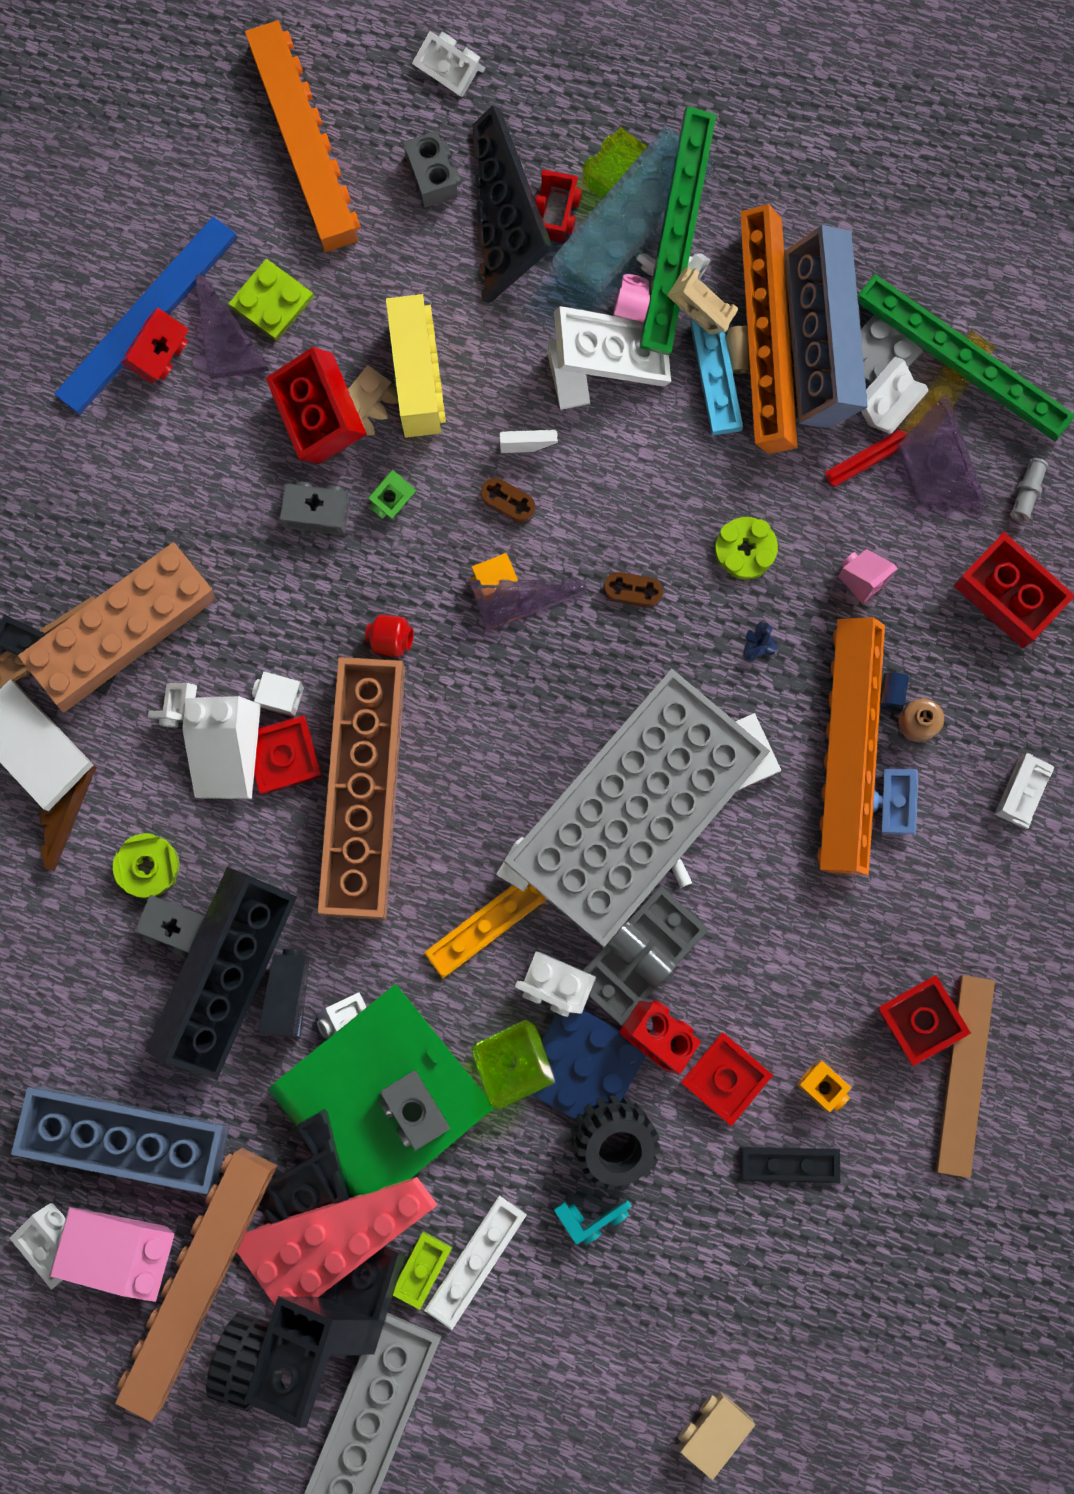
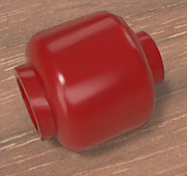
M380 614L376 616L373 624L369 623L366 627L365 640L370 642L371 650L375 654L400 657L405 651H410L412 647L414 629L412 626H409L408 621L404 617Z

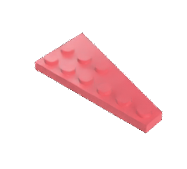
M418 1177L383 1187L378 1191L358 1195L343 1202L329 1204L247 1231L237 1253L274 1305L278 1296L319 1297L434 1209L437 1203Z

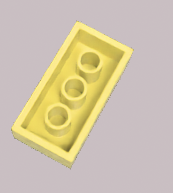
M423 294L387 298L386 305L399 410L405 438L441 433L440 423H446L431 305L424 304Z

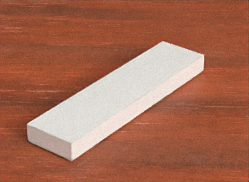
M499 1195L424 1311L452 1330L527 1214Z

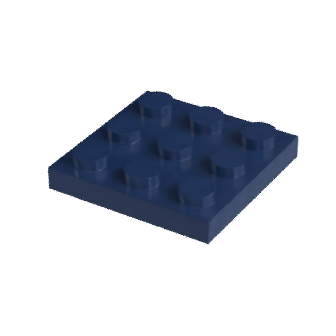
M584 1010L582 1014L570 1012L568 1017L556 1013L517 1087L575 1119L578 1113L581 1115L586 1113L584 1110L586 1105L595 1106L597 1104L596 1099L603 1098L604 1101H609V1096H617L619 1101H621L645 1055L619 1035L620 1030Z

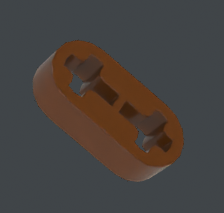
M491 478L483 484L481 488L482 500L489 508L519 524L527 523L534 517L535 502L527 493L498 478ZM499 487L501 488V495L507 499L504 500L496 496L492 500L488 490H495ZM511 501L517 505L526 502L529 512L523 511L520 515L516 514V507L511 504Z
M615 572L606 578L604 593L610 601L652 608L660 603L663 596V587L657 579ZM616 580H620L623 587L632 588V591L621 590L620 594H614V588L609 587V585H615ZM647 586H652L653 592L658 595H652L651 600H646L645 594L635 592V589L646 590Z

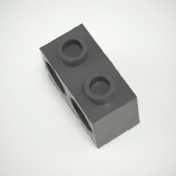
M438 131L403 141L405 157L424 208L458 197L457 186L461 185L459 173L456 167H450L448 161L451 159L450 149L447 141L441 142ZM426 154H433V155H434V156L431 157V158H424V157H423V156L426 155ZM436 180L445 181L442 184H433Z

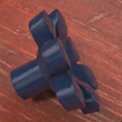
M759 622L756 625L755 632L748 630L746 640L749 643H746L743 651L745 659L754 661L756 656L761 657L765 652L769 655H774L777 651L778 646L773 642L774 638L770 636L772 627L767 622Z

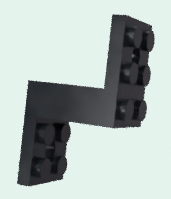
M385 1245L326 1291L325 1297L278 1296L244 1401L298 1428L307 1427L329 1356L375 1355L406 1253ZM367 1266L370 1271V1279L364 1285L361 1282L360 1273ZM286 1369L291 1373V1383L288 1388H285L282 1382V1375Z

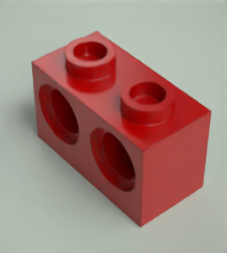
M656 1000L653 1002L639 1001L618 1034L665 1072L681 1074L701 1041L692 1034L694 1030L691 1026L681 1020L676 1021L669 1015L670 1010L664 1004ZM649 1018H651L653 1022V1026L650 1032H648L646 1028V1024ZM675 1038L676 1048L672 1052L670 1044L671 1040Z

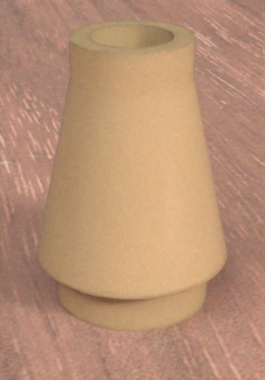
M731 327L727 330L725 337L733 374H746L749 372L750 364L748 327Z

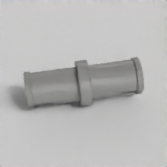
M1040 458L1029 459L1023 481L1019 482L1016 488L1018 495L1010 513L1013 519L1022 522L1030 520L1035 501L1041 496V483L1049 466L1045 460Z

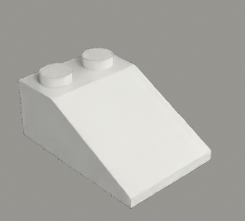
M239 696L185 698L182 730L195 798L252 799L261 704Z

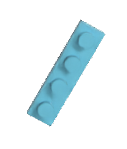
M691 318L690 326L711 435L715 436L742 431L743 423L725 332L710 335Z

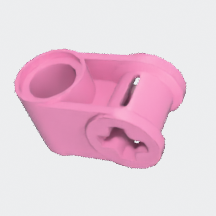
M624 275L613 315L644 322L650 301L649 281L638 275Z

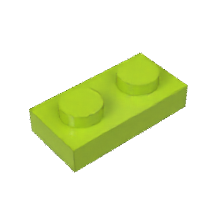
M423 1231L398 1278L393 1296L420 1310L452 1247Z

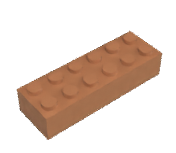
M173 542L20 653L18 657L60 710L65 713L214 602L216 598L212 588Z

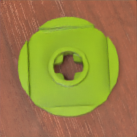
M752 517L736 518L725 524L715 543V556L719 565L732 574V576L744 580L762 576L772 566L778 552L777 539L769 524L762 519ZM743 541H748L750 545L755 547V549L751 550L749 556H745L744 551L738 550Z
M138 834L128 838L123 843L124 845L120 848L119 852H116L113 859L114 878L117 884L127 893L138 898L148 899L150 895L158 897L175 885L179 874V857L176 850L167 840L154 834ZM148 857L150 862H154V868L151 869L148 875L138 869V865L143 864V858Z

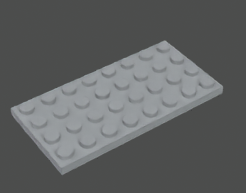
M671 669L506 858L504 863L604 948L768 755L770 750L676 671Z

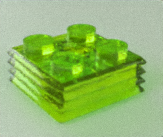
M523 1020L471 1047L488 1102L493 1107L502 1109L555 1083L536 1025L528 1020ZM516 1059L517 1063L512 1070H510L509 1068L513 1066L512 1060Z

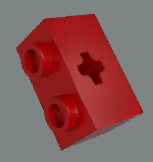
M157 307L146 319L120 363L151 384L158 379L163 381L172 369L173 365L169 363L174 353L179 355L185 348L188 340L184 337L189 329ZM156 342L161 344L159 347L161 352L158 354L153 352L155 349L153 344Z

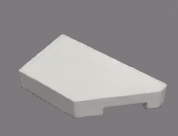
M556 430L508 431L500 433L501 453L534 452L558 443Z

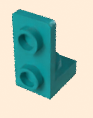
M626 1198L584 1228L581 1226V1223L585 1219L575 1203L568 1206L564 1200L554 1207V1211L575 1244L577 1245L583 1241L587 1245L602 1234L599 1230L609 1222L615 1226L630 1215L627 1210L632 1205Z

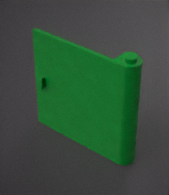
M397 984L389 988L267 1089L296 1128L302 1121L326 1109L346 1190L351 1197L365 1195L378 1191L383 1187L411 1179L495 1108ZM414 1070L418 1073L450 1126L449 1130L416 1151L412 1144L405 1147L396 1132L401 1127L394 1115L388 1118L378 1102L383 1098L380 1093L383 1089ZM408 1102L403 1107V1115L409 1121H416L422 1115V1108L416 1102Z

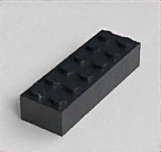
M226 868L145 1052L165 1063L218 1080L297 896L242 872Z

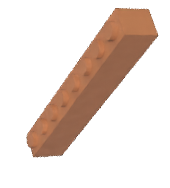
M243 1148L234 1152L233 1155L230 1153L227 1155L220 1169V1172L224 1175L219 1186L214 1184L206 1198L205 1203L209 1204V1207L204 1216L199 1215L191 1229L190 1234L194 1235L190 1247L185 1246L176 1261V1265L180 1268L175 1278L170 1277L162 1290L161 1296L165 1298L160 1309L155 1308L146 1324L150 1331L145 1340L141 1339L132 1353L131 1359L135 1360L130 1372L127 1370L124 1372L117 1385L116 1390L120 1391V1394L115 1404L150 1422L160 1414L277 1168L276 1164Z

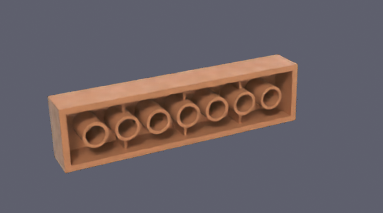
M339 657L318 903V914L321 916L387 920L405 683V666L403 661Z

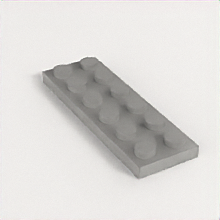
M387 1313L375 1355H361L304 1494L379 1493L441 1339L440 1335Z

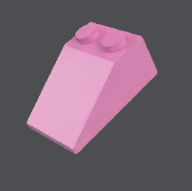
M69 1207L49 1275L120 1296L156 1302L175 1234L164 1225Z

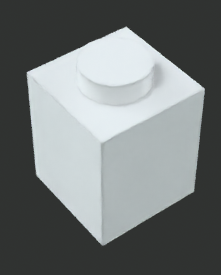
M263 672L261 680L257 679L254 684L252 697L255 698L254 702L261 704L260 708L295 717L304 687L300 681Z

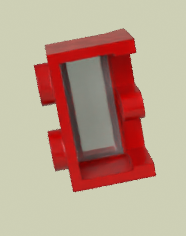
M543 169L541 174L540 194L536 197V204L550 240L565 243L567 234L573 235L576 217L571 215L573 207L579 208L582 189H578V176Z

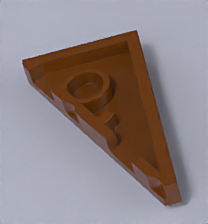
M94 765L49 811L44 810L39 805L40 825L44 826V845H41V856L44 860L43 868L55 872L97 768Z

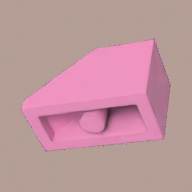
M866 549L859 556L855 552L848 556L841 563L843 569L838 577L863 604L888 583L898 568L892 562Z

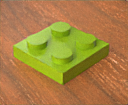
M265 259L228 304L232 310L277 342L313 300L314 294L275 264Z

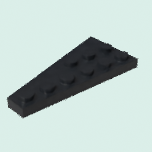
M494 105L472 124L474 158L478 159L479 174L475 176L476 187L480 188V200L477 201L479 246L483 247L484 262L480 264V275L485 277V289L481 290L482 301L487 303L493 302L553 249L502 111Z

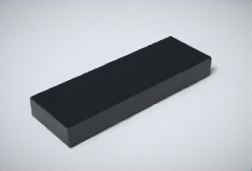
M740 1147V1181L840 1183V1149Z

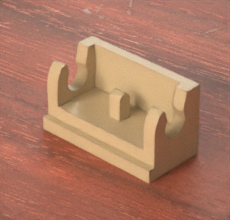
M689 267L684 268L667 296L708 334L726 332L738 308L734 304L730 306L728 303H724L698 279L699 271L696 268L693 270Z

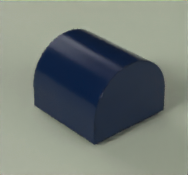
M883 674L880 708L899 712L903 710L909 681L907 674Z

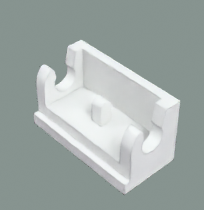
M1029 753L1019 757L995 815L1028 829L1054 767L1033 757Z

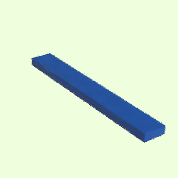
M213 216L54 393L55 396L80 416L122 369L124 365L120 361L150 313L158 307L170 315L237 240L236 233Z

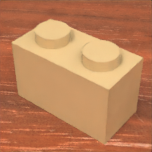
M721 1391L716 1397L711 1394L703 1402L699 1410L702 1415L695 1424L689 1422L678 1436V1439L681 1441L678 1444L680 1453L712 1481L755 1426L753 1419Z

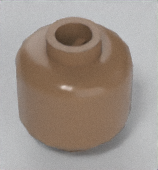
M925 698L915 699L909 703L899 717V726L903 735L909 740L919 743L926 742L936 736L944 724L943 710L936 702Z

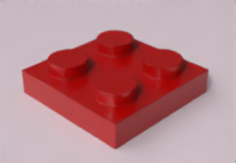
M305 715L258 729L254 775L261 795L323 777Z
M721 1032L680 1083L732 1126L773 1077V1074L724 1032Z

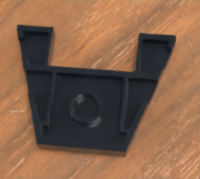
M326 1109L319 1111L297 1125L298 1130L314 1156L271 1179L259 1205L265 1210L263 1214L272 1223L349 1199Z

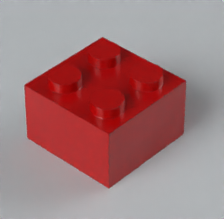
M937 975L928 978L876 1008L910 1066H915L972 1034Z

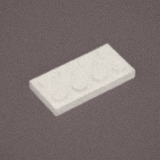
M561 306L554 311L559 370L664 387L671 382L669 355L639 348L644 322Z

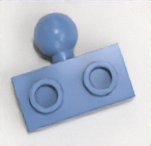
M884 769V793L879 795L874 790L873 813L879 808H883V834L916 835L917 769Z

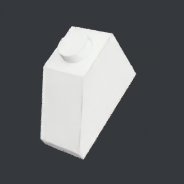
M556 338L548 340L547 354L560 410L590 404L586 374L559 370Z

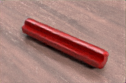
M897 430L829 469L825 473L828 484L832 487H837L903 449L909 444L907 435L904 431Z

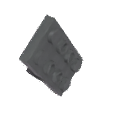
M660 886L583 970L596 977L589 997L622 1026L638 1002L646 1000L709 929L667 890Z

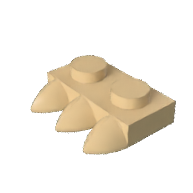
M369 365L365 367L348 389L367 435H375L374 427L367 417L387 419L386 409L380 401L391 404L399 403L397 390L393 387L390 380Z

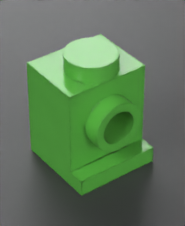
M390 470L369 495L368 499L372 502L369 508L382 519L386 515L393 519L416 492V489L394 470ZM388 490L395 494L394 501L390 503L386 502L383 498L384 493Z

